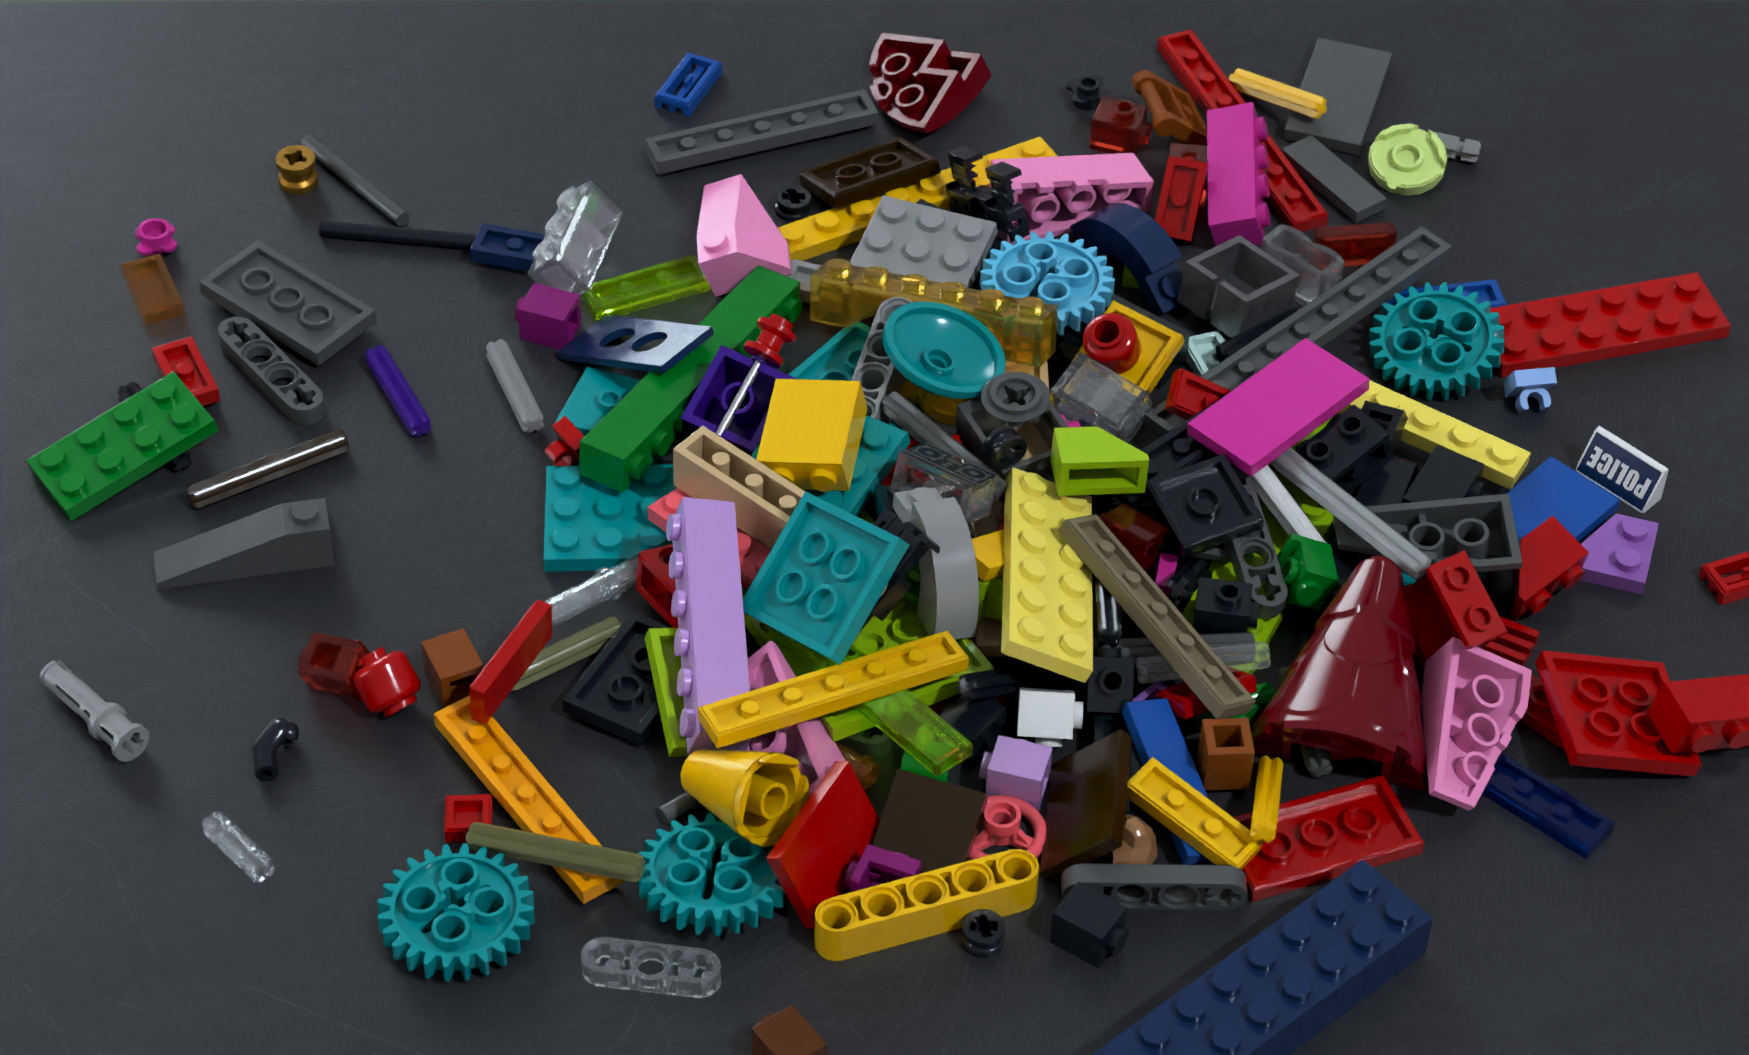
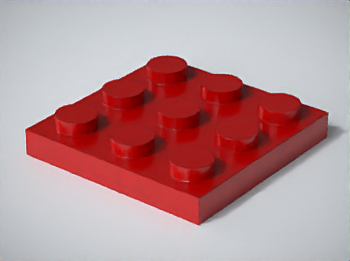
M1541 651L1535 661V665L1571 766L1691 777L1696 775L1702 766L1698 753L1683 752L1672 754L1646 713L1663 684L1670 681L1664 663Z

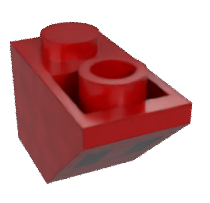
M1553 515L1524 536L1519 542L1523 564L1520 569H1512L1511 615L1516 620L1529 611L1532 614L1540 612L1552 600V593L1560 587H1563L1565 590L1570 589L1585 573L1582 567L1589 552Z

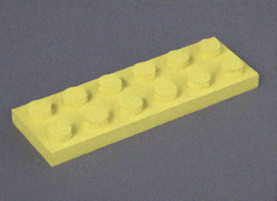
M1012 467L1005 478L1008 486L1005 491L1004 502L1005 565L1003 567L1001 653L1085 683L1093 672L1092 571L1061 536L1058 530L1066 519L1092 515V496H1058L1054 482L1046 480L1036 473H1028Z

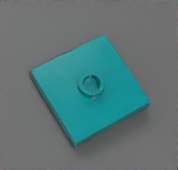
M587 367L555 423L563 416H566L585 436L641 380Z

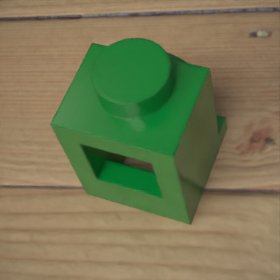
M1291 533L1277 555L1284 576V583H1286L1288 590L1286 602L1319 611L1339 581L1331 544Z

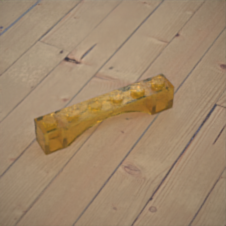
M845 259L828 260L811 274L810 321L848 328L862 319L876 315L880 305L887 299L904 297L911 302L926 301L949 305L973 316L984 324L997 338L1004 351L1006 361L1040 368L1056 351L1058 306L1043 303V300L1037 297L1016 298L1006 296L1002 291L996 289L980 291L965 288V285L960 282L948 281L940 283L927 280L925 276L920 274L900 275L890 273L888 269L880 266L867 268L854 266Z

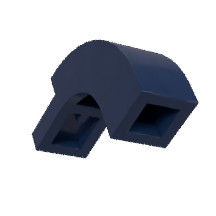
M1116 203L1106 206L1069 226L1076 240L1084 239V249L1096 246L1097 256L1103 254L1111 255L1119 259L1130 270L1155 315L1160 316L1180 305L1177 302V297L1183 275L1175 261L1183 256L1167 232L1148 214L1132 205Z

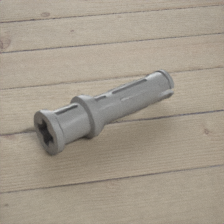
M55 660L51 661L42 669L39 677L40 682L53 691L76 714L81 716L87 723L89 734L97 741H105L110 745L112 754L119 761L128 762L134 760L146 749L150 738L149 731L142 724L132 723L127 718L126 711L118 703L105 702L60 660L58 662Z

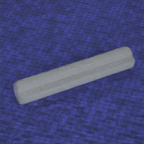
M502 339L496 342L490 341L486 345V356L522 430L529 434L534 430L540 431L544 426L542 421L543 415L507 342Z

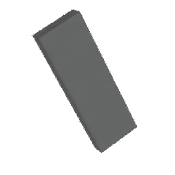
M1312 135L1281 149L1300 177L1354 223L1386 209L1387 198Z

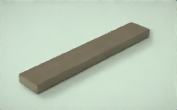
M1094 514L1064 520L1058 530L1061 536L1216 719L1249 713L1256 702L1098 515Z

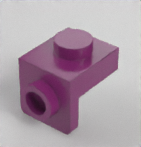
M868 844L860 860H852L844 885L850 888V892L921 874V861L910 858L900 852H891Z

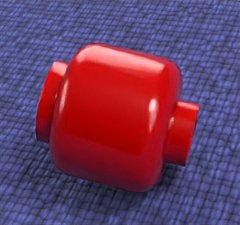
M1116 313L1101 314L1092 319L1085 328L1083 347L1090 363L1099 372L1107 375L1123 374L1138 362L1141 354V342L1132 322L1123 315Z
M382 646L359 659L363 668L355 672L352 680L370 712H383L384 716L388 717L418 700L415 693L420 689L421 681L403 651L395 650L387 654Z

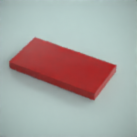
M1384 775L1279 804L1275 839L1269 843L1264 841L1261 850L1242 869L1246 875L1247 894L1251 902L1337 878L1362 859L1372 867L1422 854L1424 841ZM1252 812L1233 817L1246 828L1251 829Z

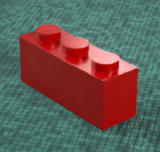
M1749 674L1668 681L1663 684L1646 713L1672 754L1683 752L1700 753L1706 750L1738 749L1749 746Z

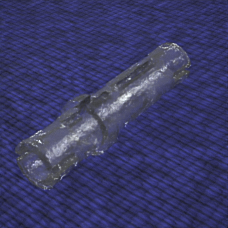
M639 553L609 569L602 567L596 570L595 576L544 601L552 605V627L577 616L606 600L613 602L621 597V592L635 586ZM529 608L524 610V615L529 610Z

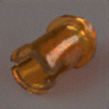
M836 741V745L845 760L849 761L864 789L872 787L880 773V766L876 764L875 758L869 754L862 756Z

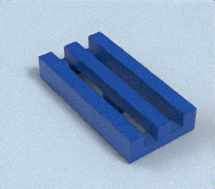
M687 53L654 96L655 107L662 109L667 104L669 111L676 113L680 108L682 109V115L690 117L722 74V62ZM694 65H698L694 72L688 75ZM684 80V85L682 86V88L679 90L676 96L673 95V93Z

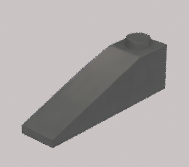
M1509 493L1366 506L1367 509L1426 554L1432 561L1431 565L1465 550L1476 572L1522 568L1523 562ZM1333 515L1339 550L1384 556Z
M326 498L282 503L153 552L157 589L335 565Z

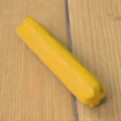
M1241 68L1236 69L1229 76V81H1231L1237 92L1314 119H1319L1327 111L1325 106L1326 99L1311 92Z
M1266 755L1259 759L1250 835L1255 841L1263 839L1269 843L1276 837L1284 764L1279 757L1270 759Z

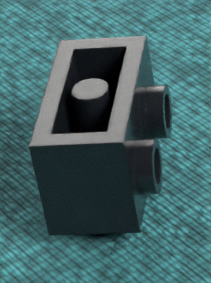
M1354 404L1342 414L1331 418L1326 427L1311 439L1302 441L1294 450L1348 494L1393 459L1389 433Z

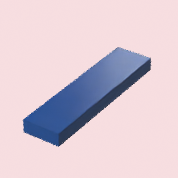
M1168 699L1126 702L1121 712L1142 765L1144 766L1154 757L1208 798ZM1169 830L1182 865L1211 862Z

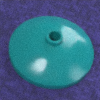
M926 301L908 303L894 310L884 326L882 334L883 345L895 368L912 384L931 394L951 399L980 397L985 384L993 377L1005 372L1006 359L1004 351L994 334L976 318L955 307Z

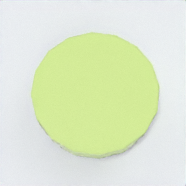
M1409 123L1393 125L1381 131L1376 136L1375 142L1371 145L1368 153L1370 175L1376 183L1390 193L1403 196L1422 194L1434 188L1443 178L1447 163L1445 145L1438 135L1429 129L1426 132L1419 129V125Z

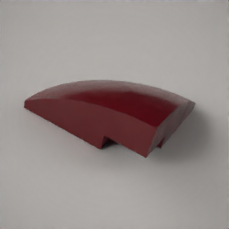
M882 33L874 47L869 63V69L873 75V85L870 86V89L879 108L895 123L923 133L936 130L958 116L975 99L991 77V73L981 54L951 51L943 39Z

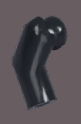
M285 718L271 720L253 743L255 777L258 780L271 781L278 776L276 751L280 745L284 747L294 745L293 741H296L299 735V729L295 723L287 722Z

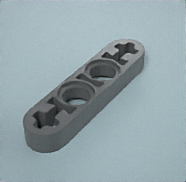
M240 316L231 317L221 322L218 327V337L222 352L290 421L305 426L315 424L324 417L325 404L321 389L253 321ZM265 355L270 357L269 360L262 363L250 361L255 356ZM280 378L293 380L290 384L284 386L272 384V382ZM298 396H300V401H301L302 403H299V404H298V400H297V397H298Z
M1233 467L1263 517L1264 523L1263 529L1225 543L1237 581L1253 584L1251 602L1259 603L1258 617L1261 619H1271L1277 617L1283 610L1288 595L1287 585L1284 583V576L1253 480L1237 467ZM1248 553H1256L1264 558L1266 564L1261 567H1253L1245 562L1243 556ZM1265 580L1263 586L1267 597L1273 598V601H1267L1264 595H1259L1261 581Z
M1075 864L1065 869L1061 875L1062 899L1066 897L1077 882H1080L1101 894L1113 897L1119 904L1127 907V910L1227 911L1241 907L1248 899L1245 873L1235 866ZM1125 885H1139V886H1141V887H1138V888H1136V889H1122V888H1120V887L1125 886ZM1177 885L1188 886L1180 890L1168 889L1171 886Z

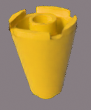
M699 749L687 757L681 770V784L687 793L744 840L762 847L777 844L781 838L780 836L787 830L807 802L809 793L807 776L801 774L798 765H801L799 761L779 752Z

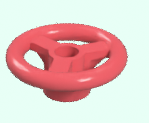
M1007 795L988 796L983 814V830L975 838L969 860L988 856V854L982 851L993 845L1005 846L1008 844L1032 853L1037 859L1042 853L1046 837V823L1043 816L1035 807L1022 799ZM1021 815L1032 825L1034 837L1026 835L1020 829Z

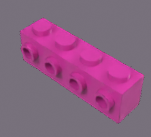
M1253 102L1207 110V157L1209 164L1208 226L1216 246L1238 235L1254 245L1265 244L1264 227H1269L1271 224L1268 205L1264 203V198L1270 196L1269 183L1266 174H1263V169L1269 168V160L1266 147L1262 145V140L1268 139V130L1264 116H1257Z

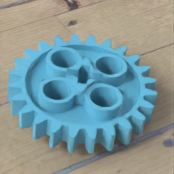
M1033 231L1030 234V240H1025L1021 236L1015 235L1014 245L1003 240L1001 242V250L991 249L990 259L983 260V270L980 272L981 299H987L986 308L988 310L997 309L996 319L1000 320L1010 317L1009 327L1011 328L1023 323L1025 324L1026 333L1032 331L1034 327H1040L1042 335L1045 336L1049 328H1055L1059 335H1063L1065 326H1070L1078 332L1080 331V321L1089 324L1094 319V315L1104 314L1105 307L1110 306L1115 278H1112L1113 267L1106 266V256H1097L1096 246L1084 249V239L1071 243L1069 242V235L1066 233L1060 239H1054L1052 231H1048L1045 238H1039Z

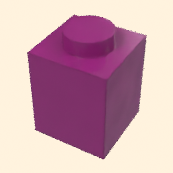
M534 283L527 295L518 300L515 308L514 317L516 321H519L520 339L558 350L563 348L573 340L581 327L580 295Z

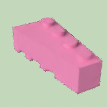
M1134 153L991 160V166L1003 161L1021 169L1022 175L1011 179L1013 181L1011 187L1015 190L1013 193L1015 201L1013 205L1021 202L1025 209L1029 227V235L1023 237L1025 240H1030V234L1033 231L1039 238H1045L1048 231H1052L1054 237L1064 235L1065 233H1072L1069 226L1111 204L1124 203L1132 205L1145 213L1151 212L1154 181ZM1015 220L1012 223L1018 224L1019 220ZM1002 230L998 231L997 236L1011 243L1008 234Z

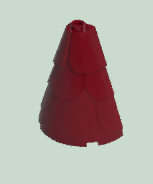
M1371 556L1369 559L1359 562L1316 621L1314 634L1289 666L1283 682L1250 729L1255 754L1267 755L1272 758L1279 757L1281 760L1290 761L1293 744H1302L1383 762L1381 775H1384L1388 783L1426 791L1428 779L1426 746L1420 714L1421 697L1413 660L1415 640L1402 572L1391 559L1384 556Z

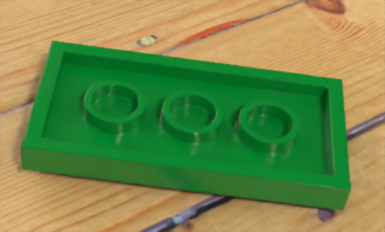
M173 371L26 461L33 474L70 521H73L219 430L215 420Z

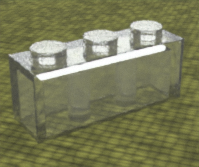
M591 180L576 189L573 186L569 187L557 199L556 204L558 208L556 213L545 226L546 235L533 252L535 259L528 275L536 283L579 295L589 291L623 214Z

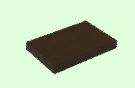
M899 137L802 170L799 173L801 186L834 208L839 209L939 174L941 171L938 159Z
M1122 729L1054 763L1051 767L1045 821L1046 837L1042 848L1040 873L1050 881L1061 877L1063 871L1070 866L1090 863L1122 847L1132 737Z

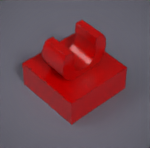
M563 416L552 425L560 440L552 442L545 449V453L553 460L552 464L554 466H576L577 461L579 462L580 440L584 435L566 416Z

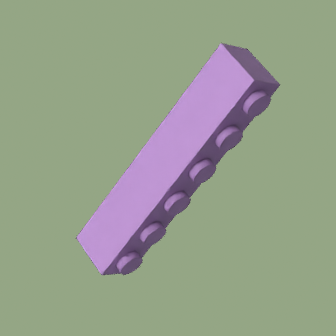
M682 497L675 514H669L666 524V538L673 543V552L669 559L668 571L669 577L675 579L676 590L672 596L671 613L673 617H678L679 628L675 634L674 653L675 656L681 657V669L677 677L678 696H683L684 708L679 722L680 735L686 736L687 755L699 749L746 751L752 738L717 749L698 721V707L750 691L735 502Z

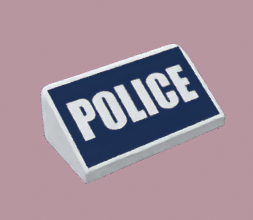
M1601 426L1595 429L1576 467V472L1620 498V501L1639 513H1645L1661 500L1669 470Z

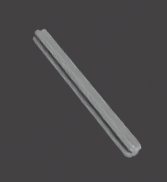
M1289 448L1269 463L1385 557L1391 559L1395 565L1410 577L1420 580L1427 574L1426 569L1431 565L1432 561L1426 554L1292 448Z

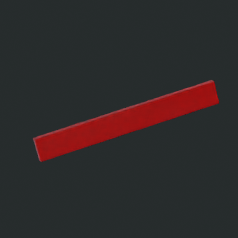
M1192 30L1162 36L1157 39L1158 51L1206 117L1207 110L1246 103ZM1268 134V139L1262 140V145L1266 147L1269 160V168L1263 169V174L1265 173L1267 176L1270 196L1266 197V200L1291 234L1326 226L1328 223V213Z

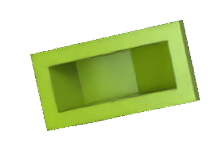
M1098 426L1054 428L1050 462L1058 496L1145 493L1149 467L1148 454Z

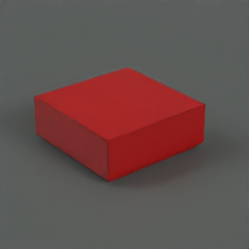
M492 794L445 796V842H466V834L470 824L473 822L493 825Z

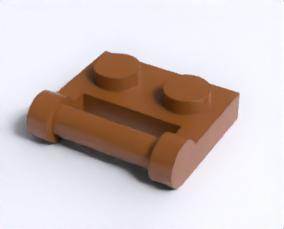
M1148 70L1137 72L1133 76L1131 83L1135 92L1143 97L1153 117L1152 125L1155 132L1162 137L1172 135L1181 145L1185 147L1191 145L1204 152L1207 149V127L1189 93Z

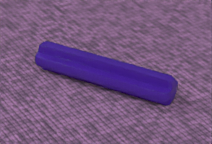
M378 345L375 349L369 348L365 354L367 357L366 363L409 433L414 437L428 434L432 428L430 426L431 419L387 348L382 345Z

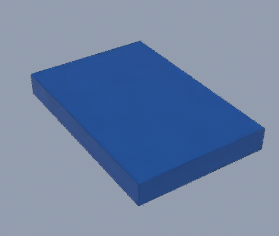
M1552 456L1506 493H1509L1518 542L1553 515L1580 543L1616 512L1620 503V498Z

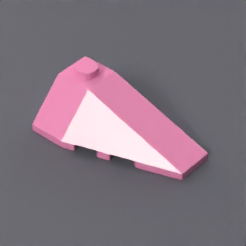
M742 174L704 185L697 230L698 263L715 297L730 293L758 265L784 276L792 274L789 245Z
M1455 637L1451 638L1425 661L1421 707L1430 795L1468 811L1476 806L1495 770L1494 765L1500 753L1507 748L1512 738L1510 735L1516 723L1523 718L1528 708L1532 670L1476 646L1467 649L1462 640Z
M771 640L748 658L750 691L796 677L777 644ZM820 717L753 737L746 751L779 752L797 759L801 764L798 765L801 774L807 776L808 799L834 762L846 761L836 743L832 741Z

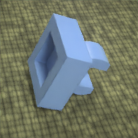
M1555 367L1515 370L1503 381L1505 398L1517 397L1515 406L1519 414H1523L1529 409L1528 397H1534L1538 400L1540 412L1546 411L1551 405V397L1548 391L1557 384Z

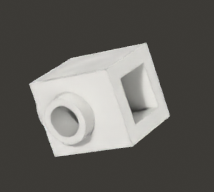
M1019 687L1017 736L1035 737L1036 744L1062 747L1063 739H1073V729H1082L1083 702L1075 701V692L1073 690Z

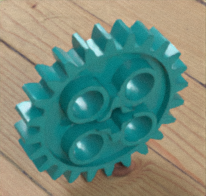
M1427 282L1424 286V292L1421 293L1413 286H1410L1409 297L1405 298L1395 293L1394 305L1383 303L1382 315L1375 314L1373 317L1374 327L1369 330L1370 356L1374 357L1375 370L1382 369L1383 381L1394 378L1396 391L1406 385L1410 386V397H1414L1422 390L1425 391L1428 401L1432 399L1434 392H1440L1443 399L1448 400L1449 391L1454 389L1463 397L1465 396V385L1468 384L1478 390L1480 388V377L1490 380L1492 378V367H1500L1501 354H1504V325H1499L1500 314L1498 312L1491 313L1490 301L1478 304V292L1476 291L1467 297L1463 296L1462 285H1459L1454 292H1449L1447 283L1443 282L1439 291H1433L1432 286Z
M712 813L707 814L705 822H699L693 815H688V825L685 826L672 820L670 832L659 828L656 829L655 840L646 839L644 841V852L638 853L643 856L646 862L642 879L636 882V885L639 886L640 899H647V910L649 912L660 910L661 922L675 917L677 919V930L683 929L690 923L695 925L696 935H700L706 926L712 927L715 936H720L724 926H729L736 934L740 933V923L743 922L753 928H757L758 915L772 919L773 907L782 908L784 906V895L786 893L766 859L775 845L762 847L747 842L723 821H716ZM718 848H722L721 861L717 863L715 869L714 888L710 899L706 900L707 885L711 883L714 871L716 851Z
M463 843L459 853L452 854L450 847L445 844L442 848V855L437 857L430 850L426 849L424 850V862L419 863L409 857L407 859L408 872L394 869L392 871L394 883L383 884L384 898H380L377 901L379 911L377 918L379 932L383 936L384 947H392L393 959L395 961L406 958L407 970L410 972L421 964L424 965L425 978L429 979L438 969L443 970L445 981H450L454 971H461L464 979L470 980L471 969L476 967L483 974L489 975V962L495 961L501 966H506V951L520 954V940H529L531 937L530 925L535 924L534 893L532 890H529V878L527 876H519V865L517 863L505 867L503 853H499L491 860L488 859L487 847L483 846L474 855L469 854L468 844Z

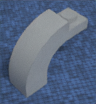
M918 487L910 491L894 492L892 508L903 523L909 521L917 526L940 547L938 554L929 548L919 560L920 595L917 610L918 620L929 636L948 630L955 640L975 637L979 608L977 564L970 531L955 497L943 498L936 487Z

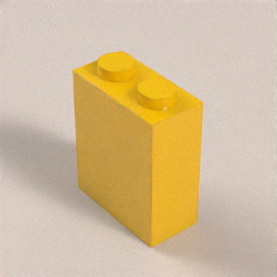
M776 379L756 460L804 490H818L821 492L850 491L868 409L861 382Z

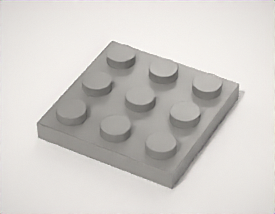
M883 195L839 283L840 294L877 304H882L887 299L893 297H904L911 302H936L962 310L983 265V260L986 259L997 236V223Z

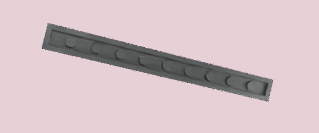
M1421 226L1200 377L1233 391L1304 338H1307L1319 347L1324 346L1382 306L1383 303L1392 299L1395 293L1399 294L1450 259L1452 246ZM1167 399L1144 416V427L1159 438L1186 421V419L1164 410Z

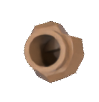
M1126 814L1122 847L1102 857L1107 861V864H1153L1158 856L1156 836L1152 828L1139 817Z

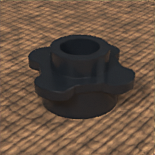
M1082 76L1078 80L1070 79L1066 85L1067 90L1072 91L1073 105L1081 110H1095L1110 97V92L1104 89L1102 86L1103 79L1099 76Z

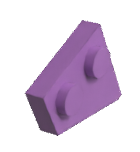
M1616 513L1581 543L1589 554L1582 567L1585 573L1580 581L1643 595L1659 523Z

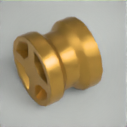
M292 145L281 149L277 153L275 158L276 166L280 171L278 182L284 192L294 195L306 194L317 186L318 175L314 169L316 158L310 148L302 145Z

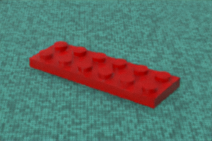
M1697 272L1491 308V313L1498 312L1500 314L1499 325H1504V354H1501L1500 367H1495L1500 378L1508 377L1515 370L1559 368L1727 338L1731 328V324Z

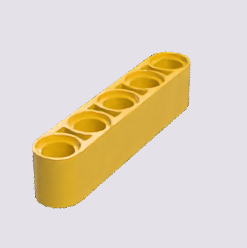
M1011 849L828 898L822 901L815 911V949L826 960L843 961L960 929L966 915L978 909H989L1001 917L1023 912L1031 908L1036 901L1039 875L1038 860L1032 853L1026 850Z

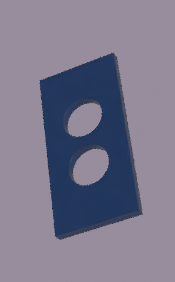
M606 314L557 351L556 354L559 360L665 373L714 335V331L710 326ZM633 335L631 339L623 344L609 348L604 347L616 338ZM665 339L663 343L655 348L641 352L636 351L639 347L650 341Z

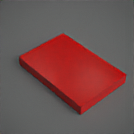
M849 761L834 762L766 858L806 929H815V911L822 901L842 895L847 887H845L844 882L852 860L859 861L867 845L873 844L880 823V819Z

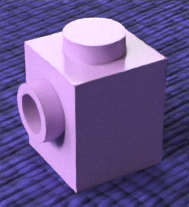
M999 735L993 753L987 751L984 753L980 767L979 778L986 780L985 793L987 796L1007 795L1028 802L1039 811L1050 779L1053 747L1032 743L1024 739H1014Z

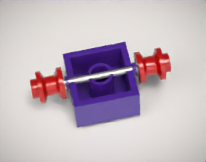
M771 314L769 318L759 317L756 325L761 330L759 337L756 341L747 340L743 349L752 358L723 345L720 346L681 417V420L691 434L701 426H705L750 456L761 442L775 380L795 379V377L774 369L781 368L784 362L779 355L784 344L792 345L797 339V336L791 331L793 328L792 323L776 314Z

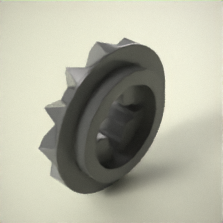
M1023 372L1003 373L990 379L983 387L981 408L986 409L988 420L999 419L1002 426H1006L1011 422L1016 423L1021 429L1025 422L1029 421L1038 424L1040 416L1048 414L1050 404L1049 389L1042 380L1031 374ZM1008 398L1016 402L1023 400V405H1019L1016 402L1008 404Z

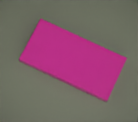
M1304 338L1188 422L1187 434L1216 454H1225L1232 465L1252 477L1368 391L1370 378L1312 341Z

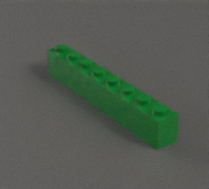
M758 265L698 324L712 327L714 335L665 373L649 372L580 440L579 474L622 493L635 480H640L645 475L648 467L659 456L662 457L667 453L671 444L681 433L688 432V428L681 420V417L720 346L723 345L752 358L743 349V346L747 340L756 341L759 337L761 330L756 325L759 317L769 318L771 314H776L785 318L790 323H794L798 319L802 310V301L799 300L800 282Z

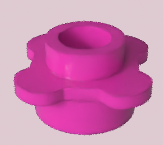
M161 218L145 220L135 231V237L140 242L137 245V252L141 255H160L165 252L174 251L177 248V241L172 236L175 234V227Z

